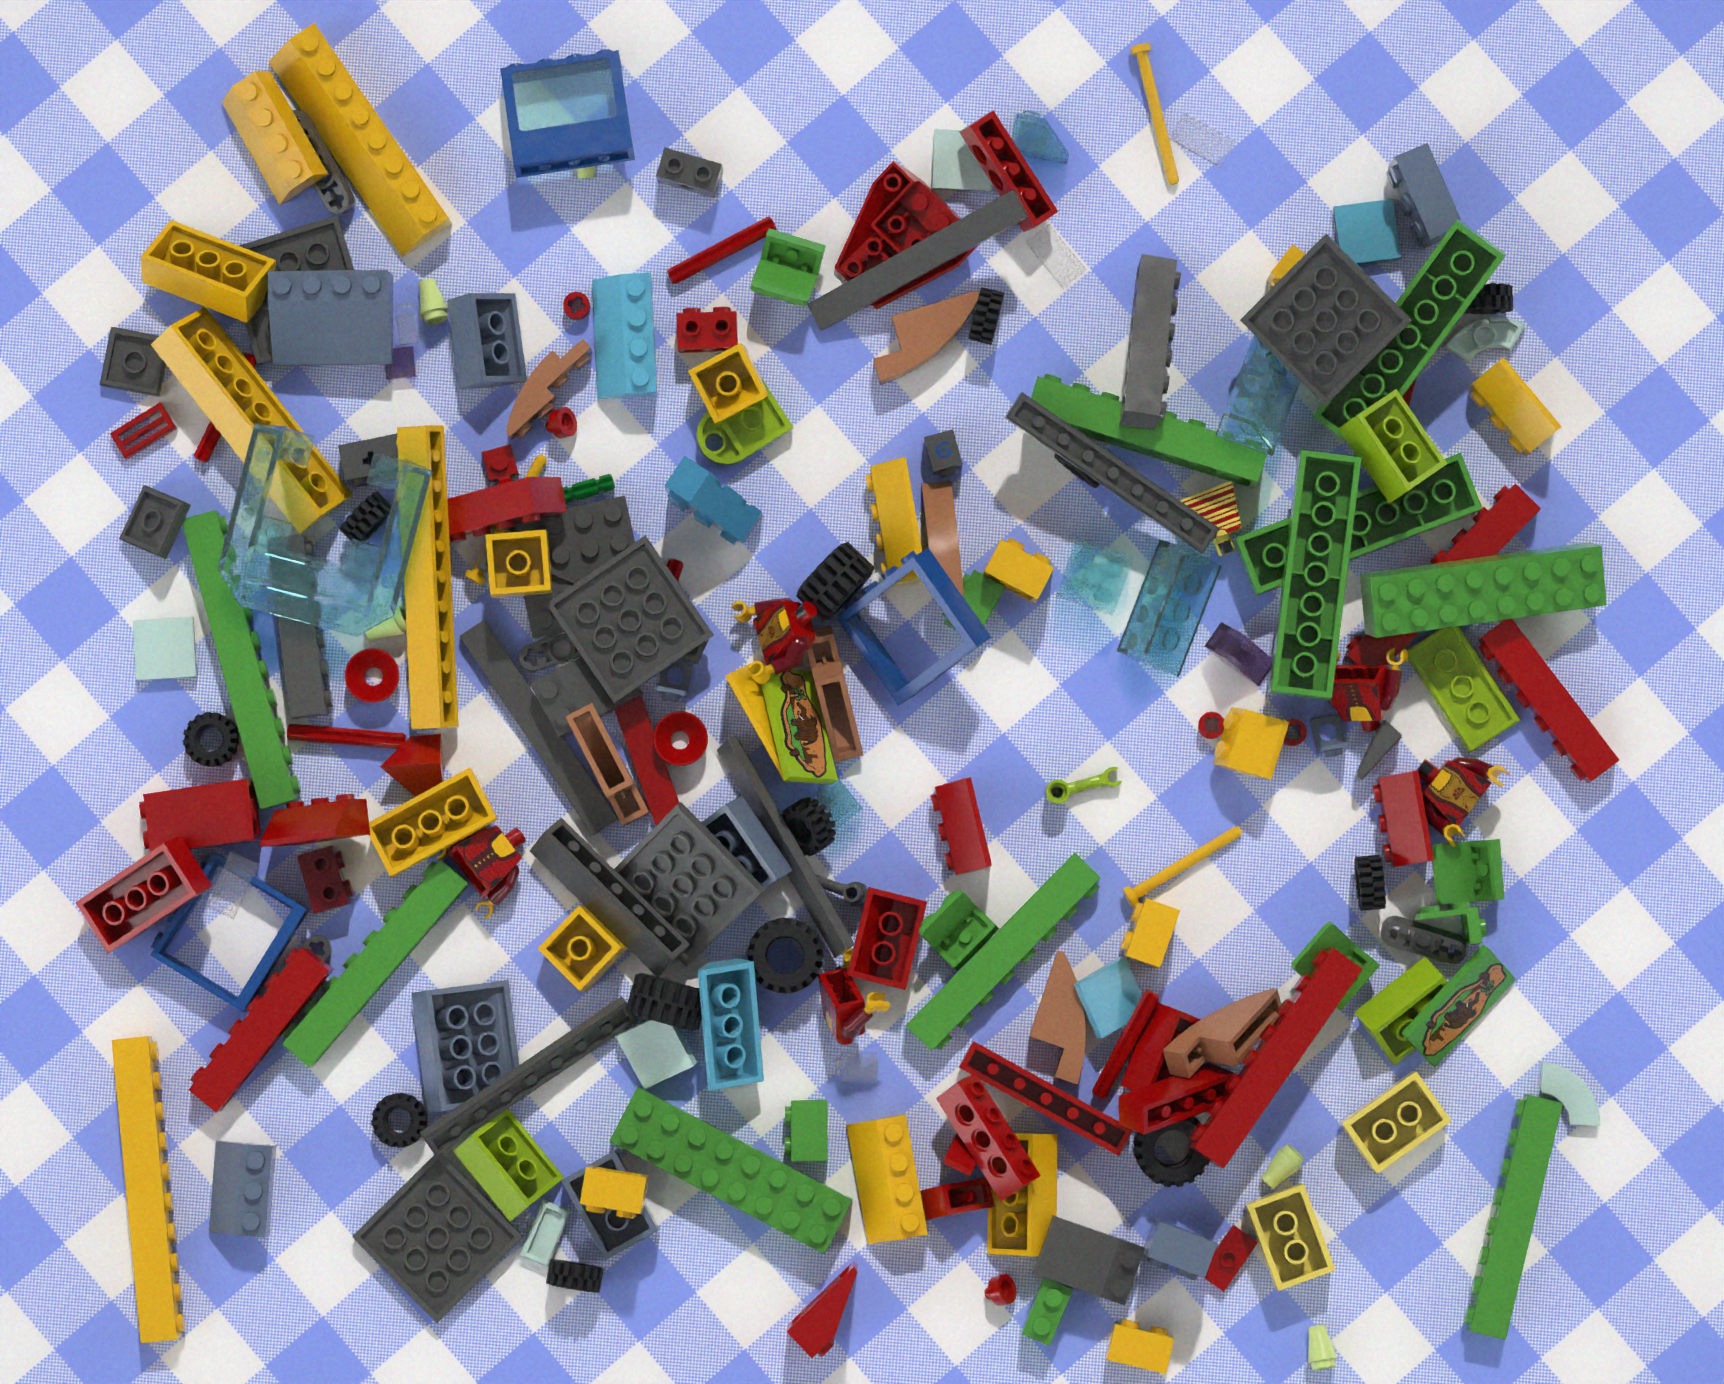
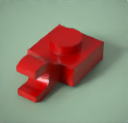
M511 444L482 452L490 482L498 480L500 485L511 482L512 476L519 475Z

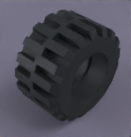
M849 542L843 543L833 550L799 587L796 597L802 603L809 601L814 604L817 609L816 616L821 621L828 620L866 583L873 573L874 566Z
M778 918L766 922L756 930L749 942L747 957L749 961H754L755 979L763 987L773 992L786 994L798 992L809 986L816 979L823 963V949L818 936L807 924L793 918ZM791 938L800 944L803 950V961L796 971L782 974L776 972L769 965L767 959L768 949L777 939Z
M644 973L635 974L626 1010L630 1014L690 1031L699 1030L702 1020L699 988Z
M1192 1116L1145 1135L1137 1132V1135L1133 1138V1153L1143 1173L1153 1182L1161 1183L1165 1187H1171V1185L1182 1187L1186 1182L1191 1184L1196 1181L1194 1178L1197 1175L1201 1176L1205 1172L1204 1167L1209 1165V1160L1189 1147L1188 1154L1182 1161L1176 1164H1164L1156 1157L1154 1148L1157 1139L1163 1133L1171 1130L1184 1133L1189 1143H1191L1190 1135L1201 1122L1195 1116Z

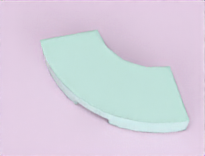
M1504 317L1481 319L1471 322L1457 331L1443 349L1468 363L1477 354L1487 349L1499 348L1511 352L1526 325Z
M1541 1062L1540 1092L1552 1095L1563 1103V1107L1567 1112L1568 1124L1600 1126L1598 1105L1586 1083L1565 1067Z

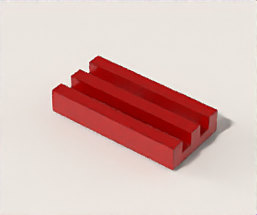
M159 402L109 434L127 460L176 430L177 427L163 404ZM158 412L161 413V417L121 441L119 436ZM165 422L167 423V426H165L164 428L160 429L159 431L152 434L143 441L139 442L130 449H126L127 445L144 436L145 434L152 431Z

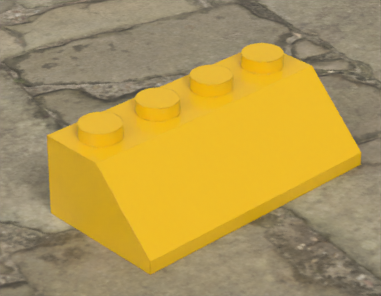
M254 71L231 87L222 104L279 205H283L328 175L270 71Z
M170 220L141 255L143 283L245 323H248L262 305L268 289V271H274L276 266V260L173 220Z
M906 457L870 466L871 474L865 475L868 493L874 492L876 503L870 505L873 522L879 521L881 533L876 534L878 552L884 551L886 562L880 563L882 574L895 565L897 568H900L903 565L900 560L912 551L916 555L922 552ZM913 570L894 586L922 581Z
M748 664L729 673L725 677L784 781L761 684L755 682L752 678L753 674L748 670L750 665Z
M469 767L370 821L369 837L389 876L392 878L498 820L478 777Z
M906 1114L847 1124L868 1244L928 1235Z
M1014 1133L1041 1176L1021 1191L1003 1201L999 1200L991 1187L995 1207L988 1208L987 1254L1036 1257L1040 1254L1052 1216H1057L1058 1134Z

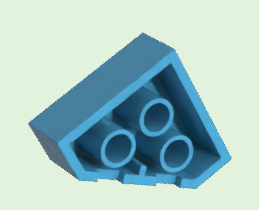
M684 455L664 485L670 503L683 512L686 508L693 511L694 519L705 527L710 528L711 525H714L722 531L720 536L734 545L736 541L744 544L762 517V511L752 504L750 506L746 504L747 501L729 486L725 485L722 488L721 481L716 476Z

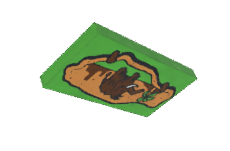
M1483 944L1401 1034L1435 1068L1516 978L1494 953Z

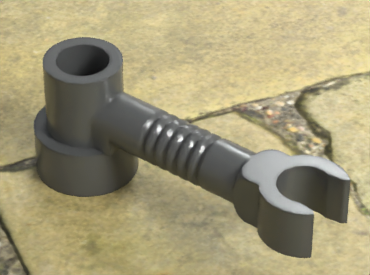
M815 874L823 889L843 896L850 905H864L868 890L864 883L851 882L847 885ZM856 888L857 896L853 899L851 891Z

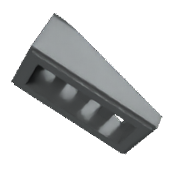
M1382 721L1354 776L1358 781L1363 780L1402 738V734L1388 721Z

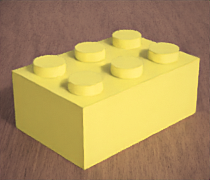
M1411 1071L1339 1122V1124L1372 1171L1378 1174L1452 1120L1418 1072Z
M1298 1183L1244 1203L1277 1291L1335 1271L1303 1183Z

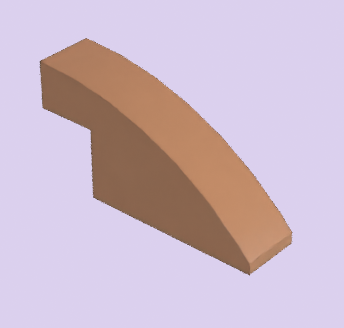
M978 290L893 315L891 320L901 351L873 359L879 384L882 385L907 375L943 350L963 328L974 311L979 297Z
M952 482L922 483L928 548L964 597Z
M832 626L814 629L815 641L807 650V655L834 762L863 756Z
M593 703L565 716L621 825L624 827L649 814L650 812Z
M1058 950L1029 1037L1062 1047L1063 1050L1054 1077L1078 1085L1086 1045L1084 1007L1073 985L1077 982L1071 965L1065 953Z
M1269 989L1242 998L1207 1015L1187 1028L1163 1049L1169 1073L1175 1076L1190 1078L1205 1061L1236 1067L1261 1040L1259 1037L1264 1028L1269 1023L1273 1025L1279 1017L1277 1010L1282 1003L1278 989Z

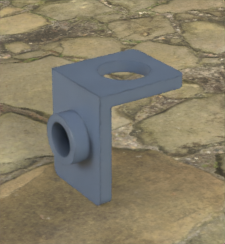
M676 661L661 672L659 685H656V691L662 693V699L679 702L680 697L687 698L693 669L692 664ZM674 667L682 669L685 674L683 682L678 685H673L667 680L668 671Z
M1339 715L1312 719L1310 721L1317 754L1325 753L1326 758L1343 754L1342 749L1350 746L1349 742H1345ZM1331 723L1335 726L1336 736L1334 739L1326 741L1320 737L1319 728L1322 724Z

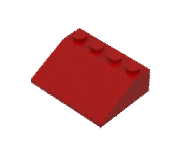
M855 1261L841 1272L788 1324L786 1332L811 1358L816 1354L823 1357L834 1346V1337L858 1272V1264Z

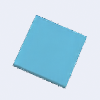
M1393 199L1333 207L1338 245L1358 265L1401 259Z
M1126 957L1117 958L1073 984L1097 1038H1104L1126 1025L1142 997Z

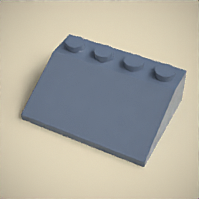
M388 270L268 271V310L274 366L393 364V274Z
M509 980L412 993L427 1113L454 1110L519 1066Z

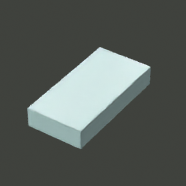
M543 1199L519 1256L548 1267L571 1210Z

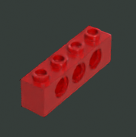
M994 110L959 131L1000 197L1012 190H1015L1029 216L1018 223L1023 232L1035 228L1058 212Z
M976 1073L958 1081L936 1098L1000 1201L1021 1191L1041 1176Z

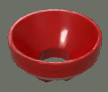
M368 648L357 652L350 658L345 669V682L348 690L354 697L367 703H377L389 698L395 692L400 680V672L395 659L387 652L377 648ZM371 668H378L383 674L381 683L376 686L369 685L365 679L366 672Z
M677 711L664 716L658 722L653 734V744L662 760L674 766H686L702 757L708 744V734L705 725L697 716L685 711ZM683 732L688 736L689 744L686 748L676 749L672 746L671 737L674 733Z

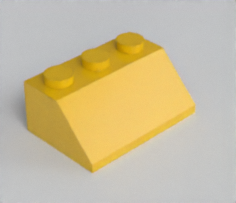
M1504 357L1468 387L1472 391L1469 394L1471 399L1478 407L1484 406L1491 414L1489 416L1491 423L1499 431L1503 429L1510 437L1508 442L1518 454L1523 452L1527 456L1562 427Z

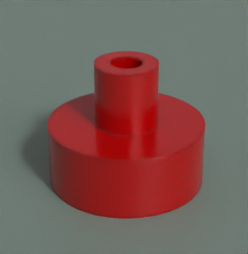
M562 407L551 411L545 427L549 433H553L555 437L563 439L576 433L577 420L571 409Z
M1007 1274L992 1277L988 1288L984 1291L985 1297L988 1300L991 1299L997 1306L1013 1303L1017 1295L1015 1283Z

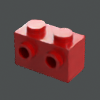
M714 307L713 312H701V308H684L683 313H676L677 347L679 353L724 352L738 344L737 312L731 311V307Z

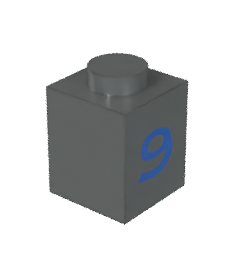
M953 429L924 437L933 475L940 473L941 478L957 474V468L962 467L963 463Z

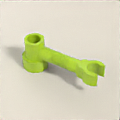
M1110 767L1102 774L1075 782L1066 783L1063 780H1053L1045 787V797L1052 804H1061L1069 798V795L1076 794L1077 792L1105 785L1109 787L1118 786L1122 781L1111 782L1108 779L1109 772L1117 770L1118 767ZM1052 788H1057L1060 791L1059 798L1052 796Z

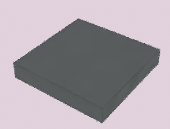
M111 327L99 385L160 397L166 364L151 346L159 335Z
M143 485L119 539L163 559H167L191 505Z

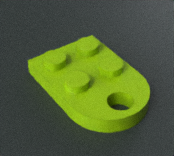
M763 379L762 381L769 397L718 424L714 423L708 411L701 418L697 428V440L701 451L709 460L720 465L740 463L794 429ZM711 435H718L723 439V446L717 451H711L706 447L707 438Z

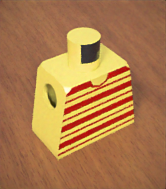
M1232 481L1179 500L1220 528L1212 539L1219 557L1236 551L1230 534L1241 530V522Z

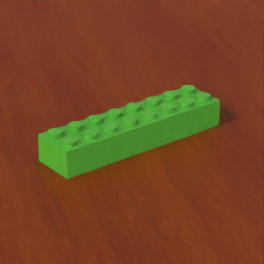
M1457 219L1396 302L1412 320L1326 406L1322 403L1313 417L1346 441L1338 428L1395 389L1403 397L1507 254Z
M1045 374L1044 378L1037 376L1031 398L1089 438L1253 489L1259 482L1269 450L1268 447L1263 446L1264 441L1247 436L1246 440L1234 437L1235 432L1218 427L1217 431L1205 428L1206 423L1195 419H1189L1188 422L1176 419L1177 414L1166 411L1164 420L1159 419L1155 430L1119 425L1122 402L1119 401V396L1108 392H1102L1100 396L1091 393L1090 387L1079 383H1073L1071 387L1062 384L1061 378L1050 374Z
M1301 450L1298 454L1268 693L1326 701L1332 699L1362 457Z
M1458 453L1445 458L1448 463L1447 465L1391 503L1387 501L1377 484L1358 491L1349 561L1481 511L1483 508L1462 454ZM1290 517L1236 537L1233 541L1254 597L1282 587Z
M1591 542L1360 574L1365 634L1375 638L1607 605L1602 546Z
M637 1087L609 1142L823 1254L826 1253L853 1201V1198L641 1087Z

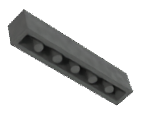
M1141 254L1136 272L1119 425L1155 430L1159 419L1164 420L1167 402L1162 401V394H1167L1170 376L1165 375V367H1170L1172 350L1167 348L1168 341H1173L1175 324L1170 323L1171 315L1175 316L1178 305V298L1173 297L1174 290H1178L1181 272H1176L1177 260Z
M304 534L267 539L290 718L301 719L329 715V708L333 707V697L331 689L326 690L325 678L329 677V666L327 659L322 660L321 648H325L326 643L324 631L318 630L317 618H322L320 601H315L313 589L318 588L316 571H311L309 559H314L312 541H307V537Z
M562 818L549 827L531 848L530 852L656 977H660L670 968L690 945Z

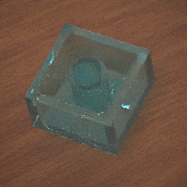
M1076 537L1056 597L1113 616L1134 556Z

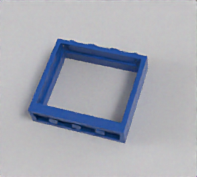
M929 548L917 555L914 551L900 560L903 563L900 568H897L895 565L881 575L883 578L881 583L878 584L877 581H874L862 590L864 596L860 599L857 596L850 599L843 605L845 611L836 617L898 706L914 697L992 638ZM914 570L963 639V642L911 682H908L860 614V611Z
M214 852L212 856L207 855L204 862L200 864L201 869L210 882L220 866L292 909L239 996L167 953L204 892L168 916L166 921L170 924L164 934L159 932L154 938L155 941L151 945V948L154 950L151 956L241 1012H247L246 1008L261 990L310 909L223 855Z

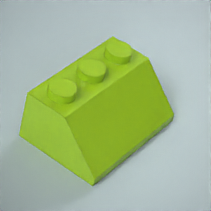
M1397 389L1338 428L1357 457H1362L1361 463L1389 503L1448 464Z
M1426 957L1411 966L1410 969L1388 984L1354 1012L1365 1030L1394 1066L1416 1050L1401 1034L1402 1031L1448 983L1445 977Z
M509 1108L482 1126L453 1151L510 1222L564 1179V1176Z

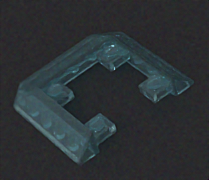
M254 423L217 568L238 604L243 607L356 637L393 617L432 470L406 458L403 460L374 452L366 483L395 490L381 546L352 539L345 565L287 550L293 523L266 516L265 511L279 459L307 467L316 436L287 429V426Z

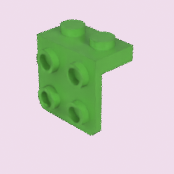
M769 228L750 289L762 296H770L793 305L806 306L820 272L826 245Z
M1500 839L1455 842L1456 846L1454 847L1450 846L1449 843H1437L1432 846L1435 899L1438 904L1505 900Z
M959 889L947 895L942 902V906L934 914L928 915L922 921L918 933L948 964L958 971L999 928Z
M1470 902L1449 904V910L1440 911V905L1419 908V914L1413 915V921L1461 915L1463 938L1466 945L1483 943L1482 937L1487 936L1485 919L1479 918L1478 907L1470 908Z
M1327 922L1293 960L1291 967L1300 976L1303 974L1308 975L1314 967L1311 962L1315 955L1321 949L1325 951L1327 947L1335 948L1360 966L1363 970L1336 1007L1341 1011L1380 965L1358 948L1332 922Z

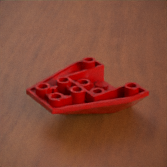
M893 161L873 182L834 268L847 281H850L961 218L922 179L896 161ZM979 245L871 305L877 310L959 267Z

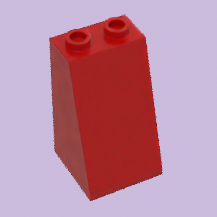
M249 779L143 794L144 801L139 802L141 819H146L147 831H143L145 849H150V852L179 835L189 850L258 842L262 839L257 796L253 781Z

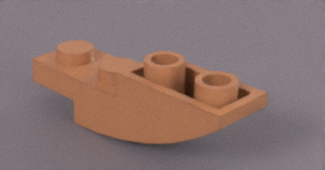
M584 339L577 343L561 359L552 350L531 373L523 385L509 417L506 433L511 440L516 436L519 439L523 438L533 428L531 423L538 416L541 419L545 418L555 408L553 403L556 401V398L549 390L553 387L556 390L568 381L569 377L567 374L575 367L578 370L591 360L589 354L593 351Z

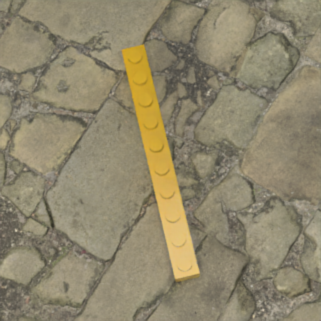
M444 426L397 427L396 445L398 448L399 505L401 508L402 566L404 569L405 626L407 629L411 728L459 727Z
M152 1036L112 1040L140 1341L141 1343L177 1340L181 1338V1332H185L184 1314H179L178 1302L182 1301V1287L180 1283L176 1284L175 1271H179L178 1253H173L172 1241H176L177 1234L175 1223H170L169 1211L174 1209L172 1193H167L166 1181L171 1179L169 1162L164 1163L163 1150L168 1149L166 1132H161L160 1120L165 1119L163 1102H158L157 1090L162 1089L161 1074L155 1071V1060L159 1059L157 1041L153 1042Z

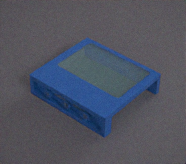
M604 49L596 52V54H572L564 59L553 60L545 58L537 61V63H513L505 68H500L513 165L517 178L635 160L619 50Z

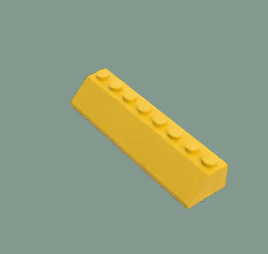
M315 23L289 39L271 58L269 64L300 109L309 115L326 147L402 257L450 226L452 222Z
M206 307L170 325L151 344L159 357L173 372L178 381L188 391L196 404L214 424L215 428L225 438L233 451L240 457L299 534L318 523L353 496L349 488Z

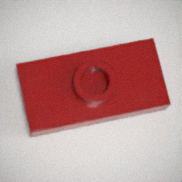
M1232 1224L1214 1251L1205 1279L1224 1292L1258 1242Z

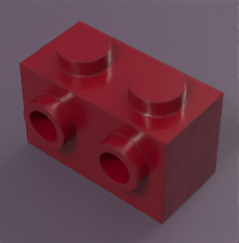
M331 845L297 856L313 914H320L351 904L350 897L354 896V891L350 879L345 880L342 868H345L346 864L341 850L336 851L335 846Z

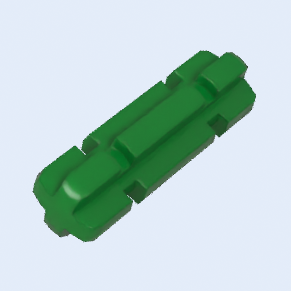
M611 474L599 476L597 480L592 478L572 484L570 488L565 486L563 487L565 502L567 504L572 502V499L581 500L600 494L599 491L602 490L603 492L614 490L615 483Z

